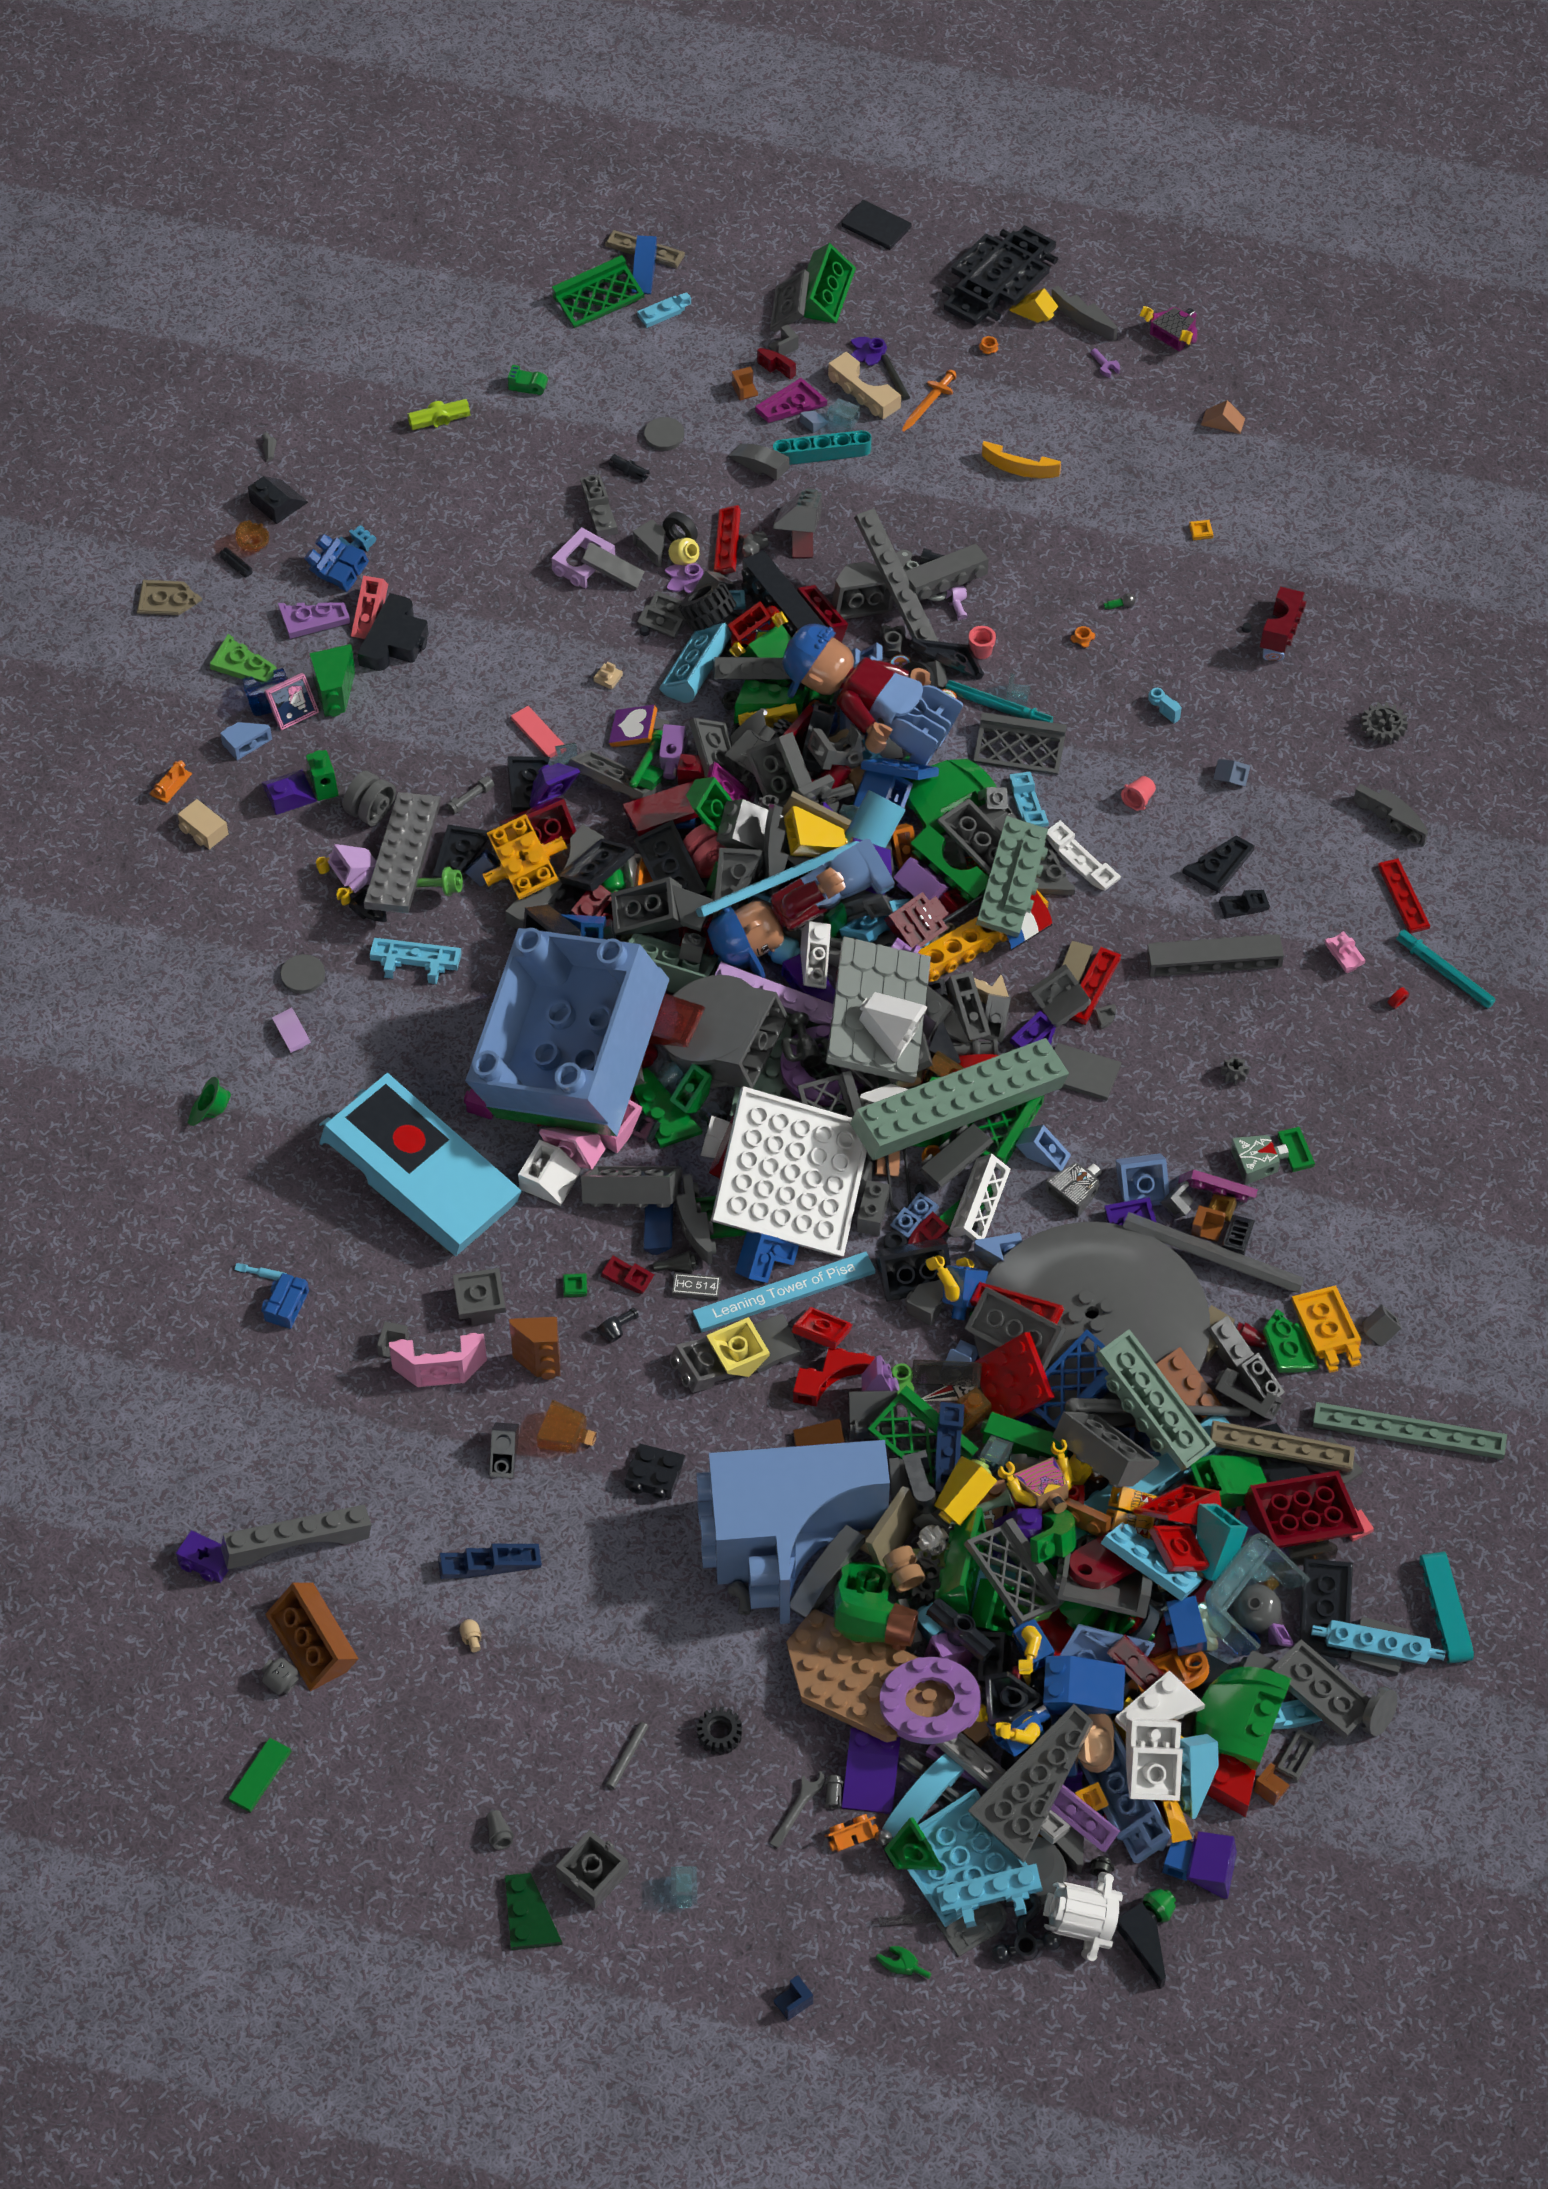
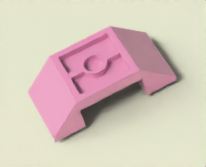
M469 1333L460 1336L461 1352L449 1351L444 1354L435 1355L422 1354L415 1356L413 1340L400 1339L395 1342H389L392 1369L417 1387L465 1383L487 1361L484 1334Z

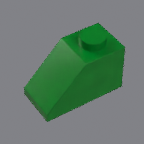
M692 1064L671 1096L670 1101L685 1113H697L709 1095L712 1075L699 1065Z

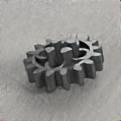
M1378 702L1376 707L1370 705L1369 710H1364L1361 719V730L1366 731V737L1372 736L1373 742L1378 739L1380 744H1383L1384 741L1392 744L1393 739L1399 741L1400 736H1405L1408 722H1406L1407 715H1403V709L1396 710L1397 705L1395 704L1389 707L1388 702L1385 703V706H1381Z
M919 1551L916 1555L917 1561L915 1564L920 1565L924 1575L927 1572L930 1573L926 1575L925 1580L917 1587L901 1592L902 1596L905 1594L909 1595V1601L917 1598L918 1604H921L924 1599L930 1603L935 1598L936 1588H940V1570L945 1569V1567H938L940 1560H931V1553L924 1557L922 1551Z

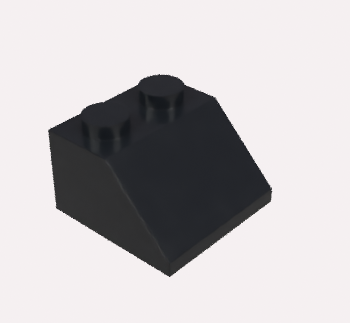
M263 476L248 486L250 502L276 524L308 503L307 500L281 479Z

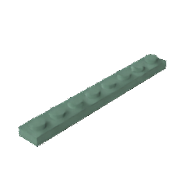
M1316 1402L1313 1427L1497 1459H1504L1507 1434L1319 1402Z

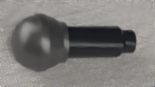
M885 1829L875 1834V1842L884 1850L892 1840V1834ZM884 1850V1852H885V1854H886V1856H887V1859H888L889 1863H891L892 1866L894 1867L893 1862L891 1861V1859L889 1858L888 1854H887L886 1851Z

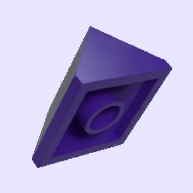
M1200 1831L1195 1832L1186 1879L1221 1898L1228 1899L1237 1855L1234 1836Z

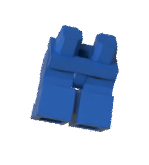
M322 534L315 541V544L322 551L317 553L314 549H311L304 559L311 565L309 568L311 572L347 592L357 580L356 575L359 576L369 560L364 550L351 545L347 546L338 538L331 539L327 535Z

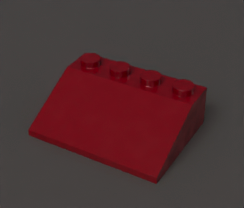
M1339 1471L1250 1485L1243 1500L1251 1522L1274 1549L1364 1533L1363 1526Z

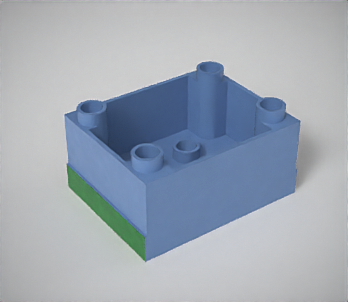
M518 928L467 1074L466 1083L485 1102L487 1109L496 1118L617 1137L669 978L660 967H657L640 944L621 942L617 939L606 940L538 931L535 928Z

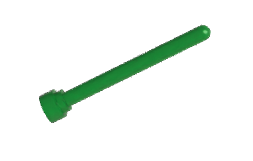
M662 730L653 731L651 742H649L650 746L629 782L631 788L638 786L656 751L661 748Z

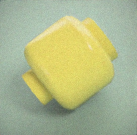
M691 538L677 539L669 547V557L674 564L678 565L695 563L700 554L698 544Z

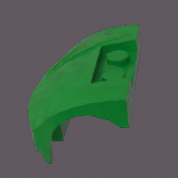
M968 759L945 760L931 765L939 768L938 776L920 780L911 779L909 781L913 785L905 805L913 809L924 829L929 824L939 834H942L946 830L937 822L940 817L968 799L979 808L986 803V800H978V791L986 787L997 786L984 769Z
M1238 1667L1224 1671L1209 1685L1201 1699L1205 1707L1203 1710L1195 1712L1191 1737L1208 1734L1218 1741V1753L1235 1757L1256 1771L1292 1678L1258 1667Z

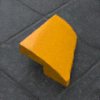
M1160 1800L1165 1811L1167 1827L1172 1834L1170 1837L1172 1843L1192 1839L1179 1801Z

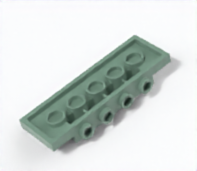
M1006 816L976 925L1018 938L1026 912H1031L1034 900H1030V897L1036 894L1039 883L1035 882V879L1040 878L1043 866L1039 865L1040 860L1044 861L1047 855L1048 848L1044 847L1048 832L1047 828Z
M1130 1329L1095 1354L1109 1373L1104 1377L1107 1381L1108 1390L1117 1394L1121 1400L1123 1410L1132 1414L1136 1420L1137 1429L1146 1433L1151 1440L1150 1445L1154 1451L1160 1452L1161 1455L1168 1452L1180 1470L1184 1471L1216 1446Z

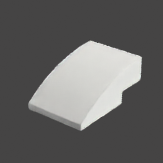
M1127 1718L1126 1769L1130 1799L1180 1801L1183 1749H1180L1181 1722L1176 1720Z

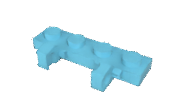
M374 938L370 951V960L381 961V966H384L385 971L384 978L393 979V972L396 966L401 967L402 964L422 966L425 967V970H430V973L427 974L428 983L437 984L439 973H445V969L458 970L462 953L461 948Z
M1036 1864L936 1888L942 1914L956 1912L957 1916L963 1914L966 1928L977 1926L973 1910L979 1909V1906L1003 1900L1007 1902L1013 1900L1015 1913L1017 1916L1027 1914L1024 1900L1030 1898L1029 1894L1043 1891Z

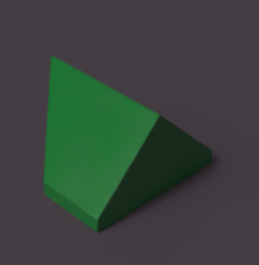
M913 1817L907 1820L884 1849L896 1869L944 1870Z

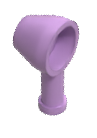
M959 585L947 590L946 599L951 595L953 596L952 603H948L950 606L953 605L957 619L962 620L968 617L961 604V601L966 599L967 592L964 586Z

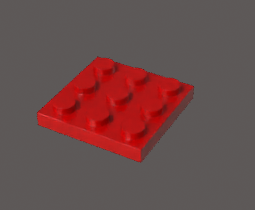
M1030 1332L1020 1334L975 1361L981 1364H972L990 1413L994 1412L1016 1420L1055 1398Z

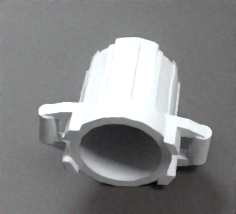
M1101 1872L1098 1875L1096 1889L1067 1882L1054 1883L1053 1886L1057 1887L1054 1894L1048 1892L1044 1905L1043 1915L1049 1917V1925L1045 1924L1044 1927L1055 1934L1084 1940L1081 1955L1084 1959L1090 1961L1096 1960L1099 1947L1106 1949L1112 1947L1113 1941L1110 1940L1118 1922L1119 1901H1122L1123 1897L1121 1892L1112 1890L1114 1877L1105 1872Z

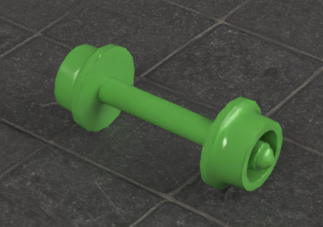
M445 867L442 872V878L418 879L416 887L442 886L444 894L452 896L453 893H458L462 890V874L459 870Z

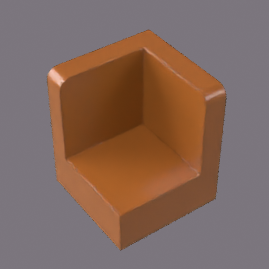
M751 366L732 371V386L740 401L758 396V392L753 384V370Z
M1199 1205L1193 1221L1191 1235L1218 1242L1226 1214Z
M1270 1763L1257 1778L1254 1792L1275 1806L1289 1789L1290 1785L1273 1773L1275 1765Z

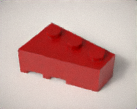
M1221 1754L1218 1759L1219 1766L1206 1795L1246 1817L1256 1771L1235 1757Z

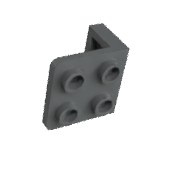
M1066 964L1029 989L1054 1027L1065 1024L1070 1018L1084 1011L1091 1004L1090 998Z

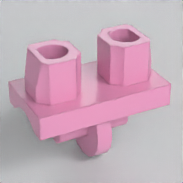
M1344 931L1333 938L1325 939L1324 944L1346 973L1352 972L1357 967L1365 964L1364 957L1355 947V941L1353 938H1349Z

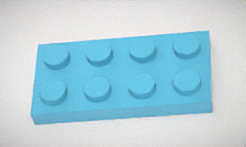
M1122 1522L1108 1533L1101 1542L1106 1548L1181 1601L1192 1593L1203 1580L1197 1576L1195 1571L1169 1572L1155 1542L1138 1534L1137 1530L1129 1524Z

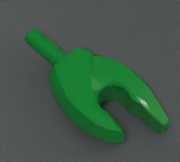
M889 1947L893 1954L900 1957L897 1961H893L881 1954L876 1955L877 1960L893 1973L912 1975L913 1972H916L927 1979H930L932 1973L918 1967V1960L915 1955L903 1947Z

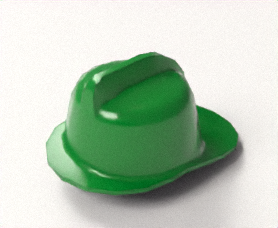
M211 1077L206 1082L200 1096L194 1103L188 1119L190 1126L197 1125L204 1117L214 1118L226 1109L231 1093L219 1085L217 1077Z

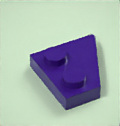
M1039 1011L1011 1037L1010 1043L1018 1049L1046 1038L1051 1045L1056 1027L1053 1026L1045 1014Z

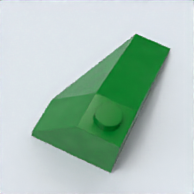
M715 777L695 779L686 796L693 810L703 823L718 833L726 801H732V799Z

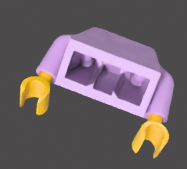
M334 844L329 857L317 858L316 866L320 874H325L330 870V864L342 884L349 886L348 888H339L336 893L337 900L341 899V904L347 905L351 901V893H356L365 885L370 884L377 860L374 859L366 848Z

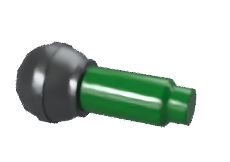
M1126 593L1119 599L1107 601V603H1104L1105 609L1121 606L1130 608L1134 606L1136 599L1133 594Z

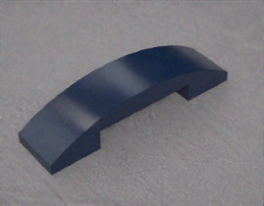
M940 1402L934 1463L935 1493L941 1494L960 1459L964 1404Z

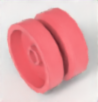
M705 824L693 829L683 842L700 877L710 878L714 865L719 859V849L726 847L716 841L718 833Z

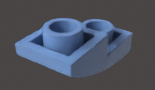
M919 1192L907 1209L904 1207L890 1226L903 1233L909 1239L915 1228L932 1211L935 1213L939 1206Z

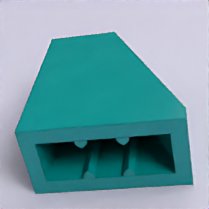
M1217 1503L1199 1504L1197 1517V1541L1210 1565L1205 1571L1201 1572L1210 1581L1229 1579L1248 1529L1246 1525Z

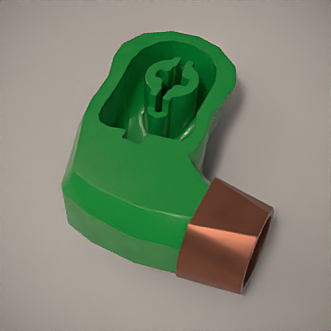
M852 1562L842 1567L840 1579L834 1591V1627L845 1638L852 1641L867 1643L885 1642V1644H891V1647L895 1650H905L906 1646H911L919 1612L887 1601L888 1594L893 1585L891 1580L893 1573H888L885 1567L869 1562Z

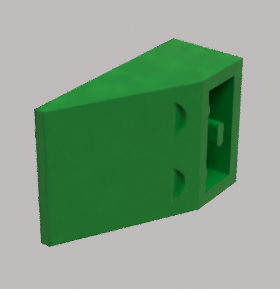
M1209 1455L1198 1459L1188 1467V1478L1191 1486L1219 1491L1221 1505L1225 1510L1244 1505L1243 1500L1250 1485L1267 1483L1257 1457Z

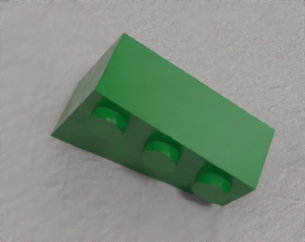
M745 680L735 703L734 723H739L738 715L747 712L754 713L760 709L780 707L785 704L796 703L799 716L806 708L808 691L797 689L794 697L791 699L787 696L789 689L787 687L762 683L756 680Z

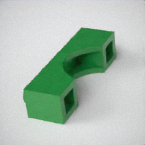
M928 824L911 842L912 854L919 861L924 860L929 864L927 867L935 875L939 873L945 878L943 881L951 889L955 887L961 892L959 895L967 903L984 894L989 877L977 866L968 870H958L949 866L943 858L946 846L945 838Z

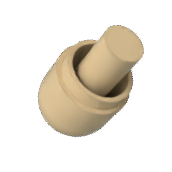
M472 1619L463 1621L460 1625L462 1640L466 1645L470 1646L471 1652H477L481 1649L479 1645L481 1640L479 1625Z

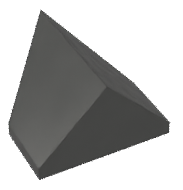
M672 885L680 917V925L701 932L713 913L704 917H698L696 908L713 902V899Z

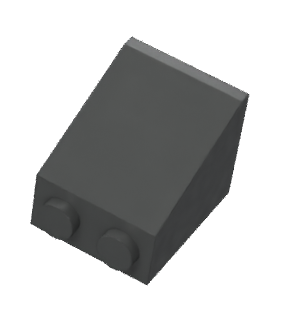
M744 799L726 801L716 841L726 848L762 850L763 852L768 809ZM781 815L778 828L786 831L784 816ZM785 832L780 852H784L787 842V832Z

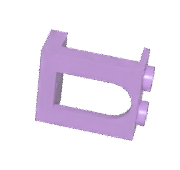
M581 527L552 557V570L557 576L569 579L573 585H580L586 589L587 579L595 572V569L586 564L573 567L567 563V557L578 546L586 549L589 542L615 555V545Z

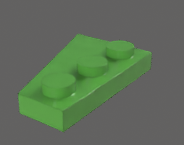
M229 634L210 663L211 670L262 686L266 683H271L277 673L275 665L259 654L249 651L247 646L243 643L239 644Z

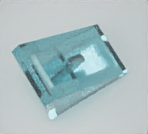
M991 1435L980 1454V1460L988 1464L990 1469L998 1471L999 1467L1002 1466L1006 1472V1463L1010 1460L1014 1443Z

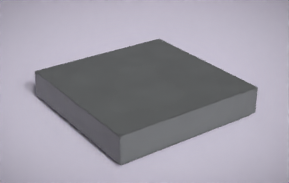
M1363 1616L1360 1621L1361 1626L1408 1635L1410 1632L1409 1629ZM1352 1651L1350 1658L1352 1663L1397 1676L1402 1660Z

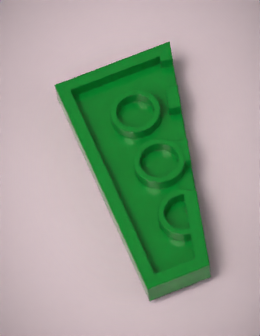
M648 1068L643 1069L644 1083L634 1086L632 1091L638 1104L642 1106L643 1114L661 1123L654 1136L660 1149L701 1135L702 1129L688 1113H685L670 1101L672 1095Z

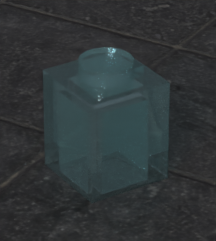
M838 398L834 405H831L828 409L829 424L851 432L859 420L860 406Z
M697 1866L671 1867L672 1905H677L679 1908H689L692 1904H697Z

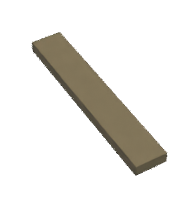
M1214 1420L1211 1424L1210 1438L1215 1443V1447L1351 1472L1353 1469L1355 1447Z

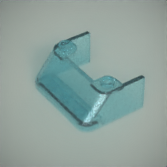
M1261 1533L1254 1534L1245 1541L1205 1596L1211 1630L1239 1657L1258 1650L1261 1646L1226 1611L1248 1581L1252 1578L1254 1581L1262 1583L1269 1580L1273 1575L1289 1590L1310 1581V1578L1266 1535Z

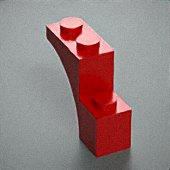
M828 1348L823 1372L817 1371L814 1368H799L793 1391V1402L817 1407L821 1395L831 1384L847 1376L863 1374L875 1359V1356L862 1352H848L842 1348H836L835 1350Z

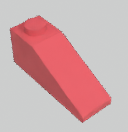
M363 575L351 637L365 639L385 603L388 583L384 579Z

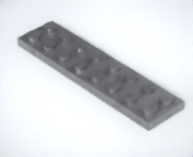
M398 792L364 901L365 909L409 913L439 811L440 796Z

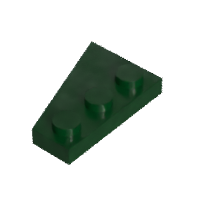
M531 1873L505 1875L511 1950L563 1945Z

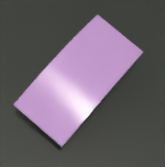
M292 1008L272 1017L291 1053L311 1043Z

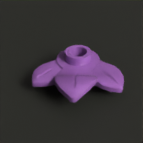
M691 563L687 566L675 564L667 567L665 572L672 577L667 585V589L672 592L685 590L686 593L690 594L701 579L703 569L696 563Z

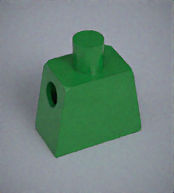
M317 750L314 753L307 754V772L317 800L321 801L339 796L335 772L327 750ZM323 778L327 779V784L325 785L320 784Z

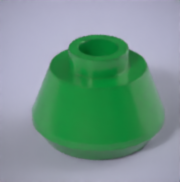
M1162 1889L1146 1893L1143 1897V1905L1146 1909L1149 1908L1153 1911L1157 1922L1164 1923L1170 1920L1176 1908V1899L1173 1894L1168 1890Z

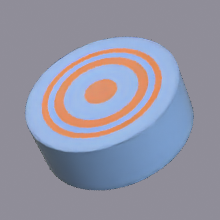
M1264 648L1263 658L1265 660L1280 661L1284 659V653Z

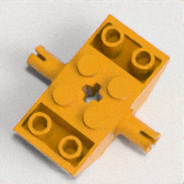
M526 814L487 832L501 862L499 867L482 874L488 887L504 878L509 879L519 900L559 881L549 859L550 856L567 849L562 836L545 845L541 844Z

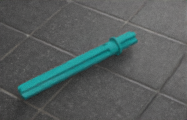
M949 680L946 684L945 689L952 690L956 696L1018 718L1053 723V716L1039 712L1037 708L1031 709Z
M1405 929L1399 932L1396 940L1408 948L1411 954H1416L1485 1008L1493 1006L1496 999L1424 945L1422 939H1416Z

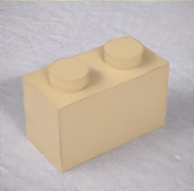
M198 799L178 813L179 828L185 834L190 833L195 842L200 846L204 845L211 849L228 835L227 823Z

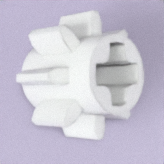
M928 1525L920 1531V1541L917 1544L922 1552L926 1551L927 1554L938 1555L946 1549V1539L949 1536L944 1528L940 1529L938 1525L936 1527L935 1525Z

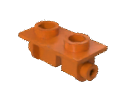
M175 761L172 768L159 783L154 785L149 795L168 803L192 773L185 770L184 767L186 765L183 761Z
M863 1814L853 1818L854 1824L845 1827L843 1823L830 1827L831 1833L825 1834V1837L831 1836L832 1841L829 1842L831 1851L837 1850L839 1852L853 1846L852 1835L856 1836L858 1843L875 1838V1834L879 1829L876 1824L872 1825L870 1821L876 1819L875 1816L868 1818L867 1814Z

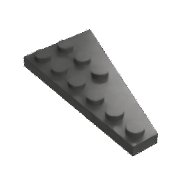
M1075 1704L968 1810L975 1820L1023 1863L1093 1726L1092 1719Z

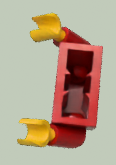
M761 601L728 624L733 632L730 637L731 648L729 651L734 657H739L742 653L746 652L742 645H749L774 627L779 628L783 623H787L788 620L783 612H780L775 606H769L766 609Z

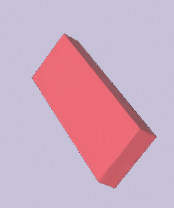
M529 706L511 715V720L545 757L552 758L566 749L565 744Z

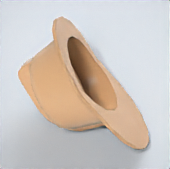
M1089 1714L1088 1717L1092 1719L1093 1726L1077 1757L1085 1769L1090 1772L1099 1773L1105 1771L1114 1759V1726L1111 1718L1106 1714Z

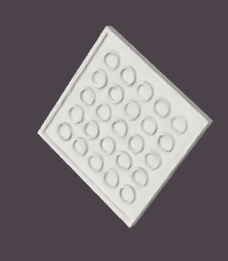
M743 1086L740 1089L711 1221L751 1233L767 1234L801 1247L837 1257H844L867 1153L864 1145L850 1125L852 1118Z

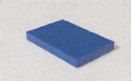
M886 757L863 760L861 763V769L915 780L936 777L939 774L938 767Z

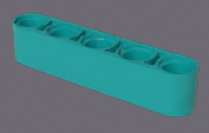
M860 430L781 439L774 442L773 450L788 456L789 465L867 456L871 452L872 436L868 431Z
M1445 1551L1421 1554L1419 1563L1423 1565L1425 1572L1422 1573L1426 1587H1429L1431 1595L1428 1596L1431 1607L1436 1612L1437 1617L1434 1618L1438 1631L1441 1630L1443 1637L1441 1643L1443 1650L1448 1655L1449 1661H1447V1664L1472 1661L1474 1658L1473 1646L1447 1554Z

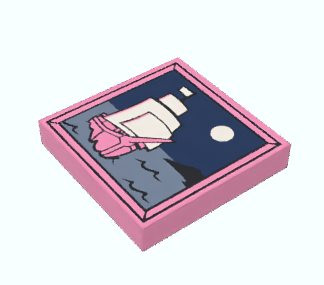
M303 673L265 690L281 730L319 713Z

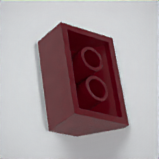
M557 797L499 822V825L502 826L526 814L540 843L544 845L562 836L567 845L570 843V838L576 832L565 800Z

